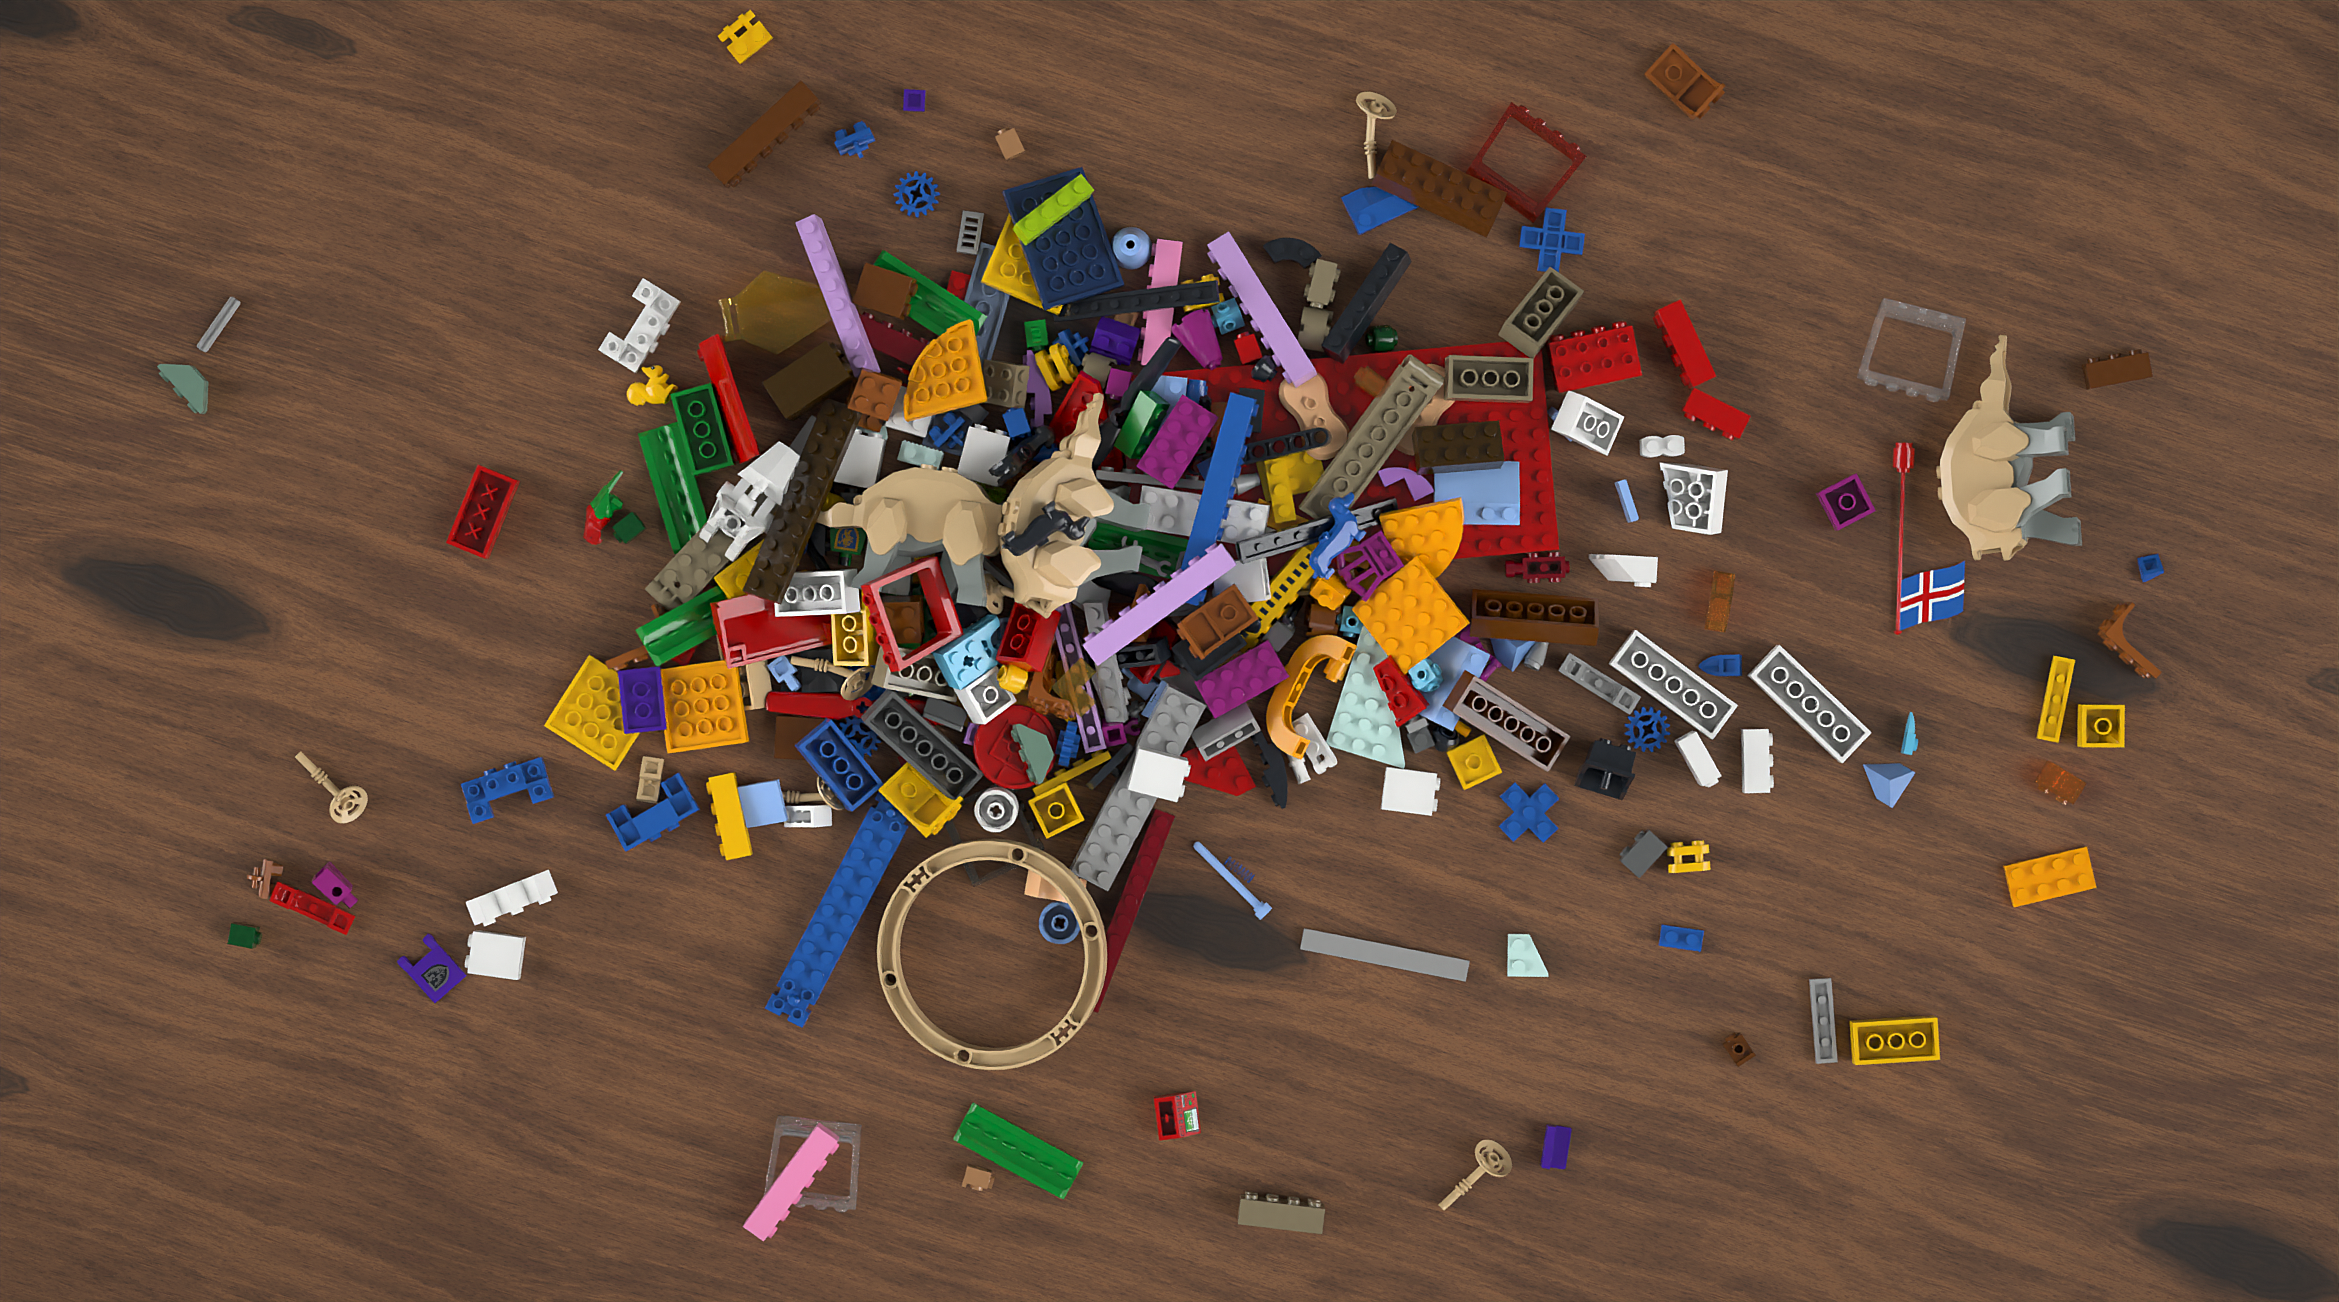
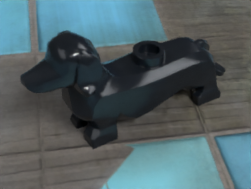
M1049 425L1033 426L1032 430L1035 435L1025 437L1020 443L1014 445L1004 459L988 470L992 476L1000 477L997 480L1000 486L1016 476L1024 466L1036 457L1043 446L1047 449L1052 448L1051 445L1056 439L1054 427Z
M1052 501L1041 508L1045 514L1033 519L1022 534L1014 537L1016 533L1012 530L1002 536L1000 539L1005 544H1002L1001 547L1002 549H1008L1014 556H1021L1036 545L1039 548L1049 542L1047 537L1056 531L1062 532L1071 540H1079L1085 534L1084 527L1090 521V517L1083 516L1077 521H1073L1067 512L1057 510L1055 508L1056 503Z

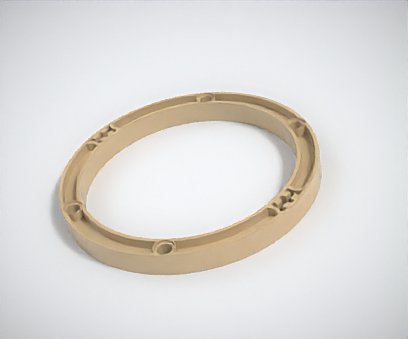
M995 838L977 839L962 842L937 852L920 863L900 883L885 909L880 924L877 962L881 985L892 1011L908 1033L921 1045L945 1060L961 1066L984 1070H1005L1028 1065L1047 1057L1070 1040L1085 1024L1099 1000L1104 985L1107 969V941L1104 926L1093 898L1077 876L1063 863L1050 854L1025 843ZM1016 848L1023 851L1024 857L1022 859L1015 856ZM978 860L1004 861L1025 867L1037 873L1060 892L1073 910L1079 923L1084 942L1085 965L1078 995L1066 1016L1057 1026L1043 1036L1021 1045L1002 1048L981 1047L948 1035L934 1025L919 1009L907 988L903 976L900 959V941L903 925L913 901L920 891L938 874L966 862ZM925 870L926 874L920 879L921 881L914 885L910 884L917 878V875ZM1089 925H1094L1097 928V935L1089 933ZM888 974H893L896 977V983H891L888 980ZM1070 1023L1074 1026L1059 1039L1058 1034ZM961 1050H966L969 1053V1059L962 1058Z

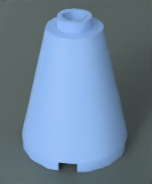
M1127 227L1121 229L1114 235L1110 243L1117 264L1125 269H1137L1145 265L1151 256V240L1139 228ZM1133 242L1135 245L1132 249L1126 247L1127 243Z

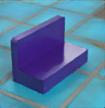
M1546 1125L1541 1168H1566L1572 1131L1570 1127Z

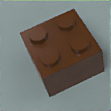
M923 595L880 596L896 643H921L925 637Z

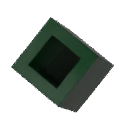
M631 512L612 527L615 530L613 532L615 538L619 543L624 542L625 544L631 542L647 529L635 512Z
M238 922L231 923L227 944L250 949L256 948L262 938V932H259L260 927Z

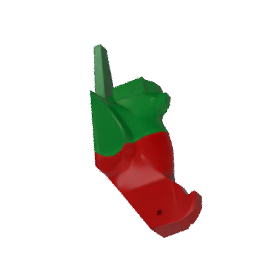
M619 470L586 508L587 514L583 537L592 545H598L603 541L601 539V530L611 520L614 511L623 508V501L610 492L624 473L622 470Z

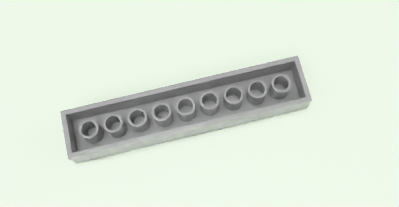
M1170 683L1166 684L1134 745V749L1129 754L1121 770L1122 773L1117 777L1070 866V870L1075 875L1107 891L1109 890L1158 798L1128 790L1127 788L1138 745L1180 756L1206 707L1205 701Z

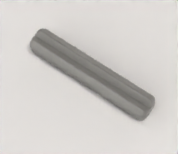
M235 297L228 299L197 344L201 351L207 352L239 307L241 302Z

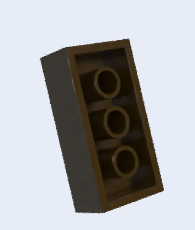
M1499 420L1415 427L1412 433L1417 475L1501 469L1505 461Z

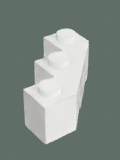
M549 870L469 900L466 902L474 925L483 923L484 926L496 922L495 918L511 912V915L523 912L522 907L538 901L539 905L551 901L550 896L558 892Z

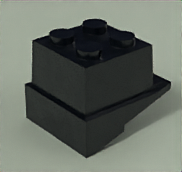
M1600 738L1590 744L1584 764L1578 769L1574 786L1623 800L1635 777V774L1631 772L1636 752L1631 751L1632 747L1627 745H1611L1612 741Z

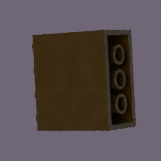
M826 340L762 382V384L784 417L790 421H795L822 403L825 398L831 397L852 383L855 377L853 376L850 363L845 360L843 361L842 357L845 355L840 347Z

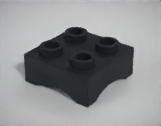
M833 649L801 651V657L813 660L819 658V661L824 659V661L828 660L830 663H833ZM801 666L802 693L841 691L842 685L845 682L844 676L830 671L824 672L822 670L821 672L819 669L815 671L814 668Z

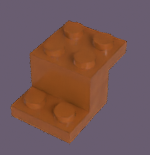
M861 367L857 380L853 379L844 403L847 404L849 409L863 413L858 423L859 427L880 432L884 420H889L902 385V380Z

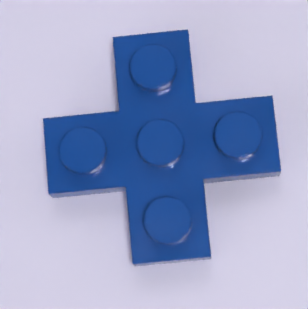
M1545 208L1543 228L1521 226L1519 248L1540 250L1537 271L1546 272L1549 267H1552L1559 272L1561 253L1582 255L1585 234L1564 231L1567 210Z
M1515 782L1499 796L1514 811L1499 825L1513 842L1528 828L1543 843L1559 829L1544 814L1559 800L1557 795L1545 783L1530 797Z

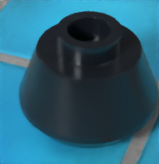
M1264 355L1258 361L1251 372L1252 379L1266 382V380L1272 381L1278 371L1275 370L1277 365L1270 355Z
M1439 725L1434 727L1432 732L1434 747L1441 752L1450 751L1460 741L1459 734L1455 729L1452 731Z

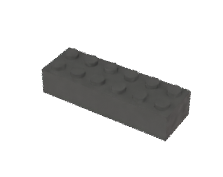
M886 689L861 716L867 726L950 799L956 800L959 796L963 798L984 775L975 762L895 690Z

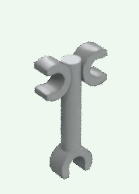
M1127 536L1123 537L1122 546H1127L1125 543ZM1141 554V564L1156 569L1160 576L1166 577L1167 574L1161 571V566L1164 564L1171 566L1170 562H1159Z

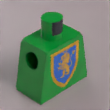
M830 527L831 551L840 552L838 565L850 566L852 554H862L868 537L863 528L836 529Z

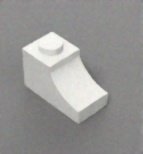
M829 805L785 806L788 820L784 822V827L832 826V811Z

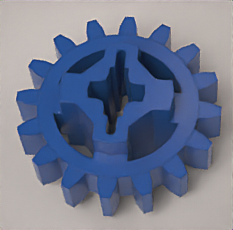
M915 171L913 177L907 173L908 179L900 178L902 184L895 185L899 192L894 193L895 197H899V200L895 203L896 205L902 204L903 206L900 210L903 212L907 209L908 216H911L913 212L916 218H919L921 212L927 216L926 210L934 211L932 204L939 203L935 199V197L940 196L939 192H935L938 184L932 185L931 183L934 179L931 177L927 180L926 173H923L921 177L917 171ZM912 181H917L916 185L914 186H906ZM925 184L929 186L931 196L926 194L924 190ZM920 188L922 197H917L914 201L912 192H916ZM903 194L908 195L910 199L909 205L904 202ZM922 202L928 203L922 208H917L918 204Z
M1641 707L1640 713L1634 710L1635 716L1627 717L1630 720V724H1624L1625 727L1629 728V731L1624 732V735H1630L1631 737L1627 742H1635L1634 749L1641 746V752H1645L1646 747H1648L1650 752H1653L1654 746L1660 749V742H1667L1664 736L1670 735V732L1666 731L1670 724L1664 723L1667 717H1660V710L1653 713V707H1650L1648 711ZM1644 715H1651L1646 721L1638 719ZM1658 721L1661 725V733H1659L1656 728V724ZM1650 724V729L1652 730L1651 734L1646 733L1644 735V729L1642 727L1644 725L1648 726ZM1634 726H1636L1638 729L1637 738L1635 737L1633 732ZM1647 738H1654L1656 740L1648 744L1643 743Z
M855 715L853 719L846 717L847 723L841 722L840 726L842 729L839 730L849 742L856 746L857 752L863 759L865 758V753L869 756L873 755L871 749L877 751L878 746L876 743H881L882 739L877 738L878 735L872 729H865L862 726L864 722L861 718ZM853 724L852 732L846 734V730L849 727V725ZM857 731L860 734L866 735L861 741L858 738L852 737L857 734ZM873 738L871 745L865 748L867 739Z
M1068 721L1067 729H1061L1055 752V754L1060 755L1058 765L1068 767L1070 758H1076L1081 739V734L1077 733V722Z

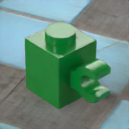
M1046 320L1024 322L1027 347L1032 348L1033 352L1045 350V346H1049Z

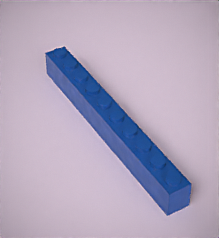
M1230 392L1181 566L1183 571L1190 566L1188 564L1190 560L1197 555L1202 558L1207 554L1205 550L1208 547L1217 543V540L1221 541L1224 528H1221L1223 519L1227 520L1230 508L1227 507L1228 500L1234 497L1236 487H1233V482L1235 478H1239L1242 467L1238 465L1240 458H1244L1247 451V446L1244 443L1246 437L1250 438L1253 425H1250L1252 416L1256 417L1259 405L1256 404L1257 399ZM1201 590L1186 601V603L1197 606L1200 602H1204L1207 590Z

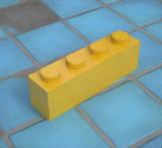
M732 772L709 777L706 787L708 794H712L714 801L711 803V810L713 815H717L718 823L715 824L717 836L721 835L723 843L719 844L722 857L725 856L726 860L752 855L749 833L737 789L736 773Z

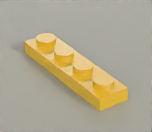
M2053 656L2037 739L2059 743L2075 664L2073 659Z
M1098 750L1091 754L1093 758L1085 762L1084 758L1073 763L1074 768L1068 771L1063 768L1055 772V777L1047 780L1045 777L1043 783L1035 784L1036 787L1033 788L1035 795L1038 796L1111 759L1109 751Z

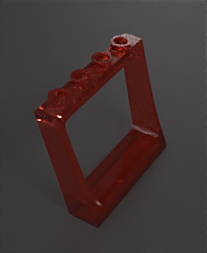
M1511 102L1471 163L1466 174L1507 192L1504 202L1534 223L1587 156L1580 152L1581 148L1576 143L1571 142L1569 144L1566 142L1561 132L1548 129L1543 119H1535L1529 115L1530 111L1525 106L1520 105L1518 107ZM1510 117L1515 118L1573 162L1540 203L1533 200L1482 162V158Z

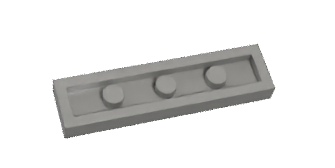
M1831 978L1809 979L1816 1064L1838 1062Z

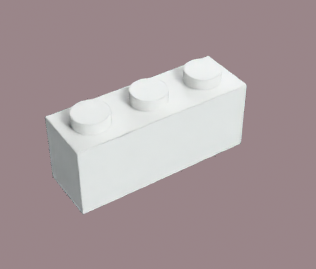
M1741 729L1743 793H1770V788L1774 786L1773 775H1770V767H1773V755L1769 754V746L1773 744L1772 733H1769V729Z

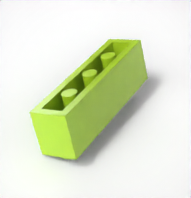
M1080 174L1018 221L1012 230L1023 244L1027 246L1091 197L1094 189L1083 175Z

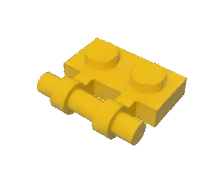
M751 10L744 15L743 13L739 15L737 21L730 26L727 25L723 28L724 31L718 35L722 42L728 38L733 41L727 46V49L740 65L773 39L760 21L753 26L749 21L755 17ZM745 26L747 31L738 38L734 33Z

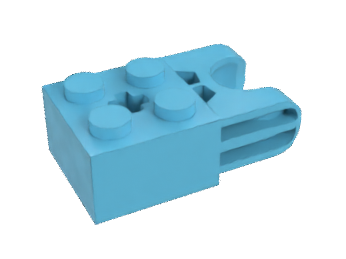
M997 615L984 616L967 629H962L963 636L932 652L948 686L962 690L999 664L995 658L1000 643L994 646L991 644V636L1000 626Z

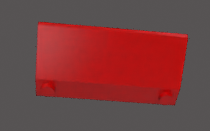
M715 334L699 343L700 349L697 350L700 361H704L734 446V449L731 450L735 462L739 461V464L742 465L756 460L764 452L760 451L756 437L752 433L730 369L723 344L726 341L725 337Z
M749 594L710 603L715 629L727 669L833 644L831 614L775 617L774 602Z

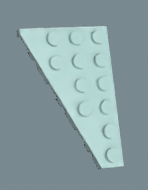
M1363 625L1326 743L1328 746L1404 769L1405 760L1400 729L1396 726L1393 710L1390 711L1386 693L1382 691L1373 670L1376 664L1387 658V654Z

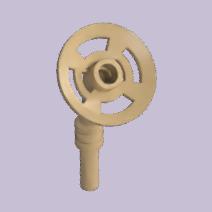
M1362 92L1358 94L1356 102L1367 114L1366 142H1364L1366 147H1364V150H1367L1365 155H1367L1368 178L1374 179L1376 175L1375 154H1377V151H1375L1377 149V146H1375L1376 141H1374L1375 119H1391L1395 116L1397 110L1395 105L1386 97L1373 92ZM1365 99H1371L1375 101L1366 103Z
M986 573L984 574L987 592L986 607L992 614L997 615L1003 610V597L1006 595L1014 598V589L999 585L992 574ZM1028 600L1023 604L1029 609L1032 608L1044 618H1048L1051 615V612H1043L1041 605L1037 601ZM993 601L998 603V608L993 605Z
M796 656L791 657L790 664L814 668L815 671L818 669L821 672L822 670L824 672L830 671L847 677L841 688V695L846 700H854L863 696L873 686L871 683L875 669L871 666H865L852 671L841 666H834L833 663H830L828 660L824 661V659L819 661V658L813 660ZM870 672L868 680H865V674Z
M301 751L295 756L312 774L311 777H315L314 780H318V784H322L334 796L329 809L330 816L334 821L348 823L362 814L368 801L367 793L359 786H349L340 791L327 778L328 775H324L325 772L321 771L320 767L317 768ZM353 790L358 791L360 797H358L356 793L353 792ZM355 804H358L357 808L352 813L348 814V811L351 810ZM334 809H336V811L339 812L341 816L336 815Z
M820 776L817 778L819 793L800 794L799 791L797 793L792 791L791 793L790 790L782 792L786 803H789V801L791 803L795 801L796 804L799 802L825 801L833 809L842 810L845 808L842 803L838 804L836 802L838 798L824 781L822 787L820 786L822 780Z
M1482 1140L1477 1144L1475 1156L1480 1166L1466 1179L1463 1178L1462 1182L1458 1183L1459 1186L1456 1185V1189L1438 1204L1443 1211L1459 1196H1464V1192H1468V1188L1471 1189V1185L1485 1172L1496 1177H1504L1511 1171V1158L1500 1144L1492 1140ZM1483 1147H1486V1149L1483 1150V1151L1481 1152V1154H1480V1153H1479L1480 1149L1483 1148ZM1493 1149L1500 1154L1503 1160H1499L1498 1155L1493 1153ZM1502 1167H1504L1503 1172L1498 1173V1171H1499Z

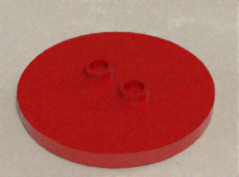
M1011 705L988 723L979 724L974 736L973 753L978 768L992 783L1008 789H1023L1033 786L1035 783L1030 781L1026 771L1029 769L1026 761H1022L1019 755L1021 748L1019 743L1015 742L1012 737V725L1021 724L1047 736L1054 756L1045 777L1055 763L1057 757L1055 752L1058 742L1053 726L1043 714L1036 712L1035 709L1028 706Z

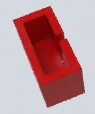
M1247 331L1237 335L1234 345L1241 364L1248 365L1259 361L1262 358V354L1254 333L1249 334Z

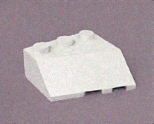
M1660 463L1665 479L1663 482L1664 488L1667 489L1669 502L1667 504L1672 528L1709 535L1721 533L1728 470L1693 464Z
M1589 554L1590 561L1608 581L1634 582V586L1651 587V583H1656L1658 557Z

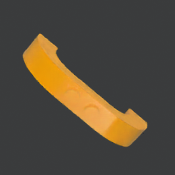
M1320 635L1307 640L1294 652L1288 664L1284 667L1289 677L1274 687V693L1269 701L1266 714L1269 735L1279 749L1293 757L1302 759L1310 740L1299 735L1294 730L1291 719L1293 709L1314 667L1320 661L1327 658H1334L1348 665L1357 645L1337 636Z

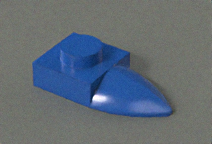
M1742 655L1712 656L1700 663L1699 668L1714 676H1742Z

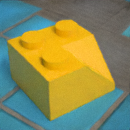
M2078 704V747H2124L2125 705Z
M1067 781L1028 800L1046 839L1084 821V817Z

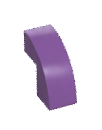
M1392 467L1377 472L1384 487L1404 478L1414 501L1434 492L1432 486L1424 477L1417 475L1416 472L1410 469Z

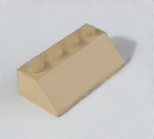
M717 636L718 649L721 661L725 659ZM767 660L738 667L745 711L766 708V696L768 692L772 691Z

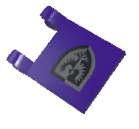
M427 934L423 938V942L431 951L414 966L406 956L399 958L397 963L410 975L428 997L436 1003L467 975L444 951L431 934Z

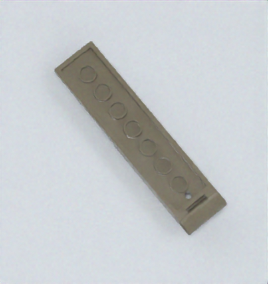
M1408 355L1402 364H1399L1347 435L1349 439L1301 502L1299 508L1314 519L1331 515L1332 513L1328 508L1329 502L1335 497L1343 498L1352 492L1354 500L1348 508L1350 509L1431 398L1443 385L1444 377L1414 356Z
M752 484L746 490V495H748L753 489ZM765 492L759 494L754 500L757 504L751 514L752 517L768 496L764 494ZM779 504L770 512L772 515L777 511ZM706 522L645 588L668 612L697 597L730 561L725 556V553L735 539L726 535L721 528L718 529L707 543L699 537L702 529L707 524ZM676 582H680V587L676 586Z

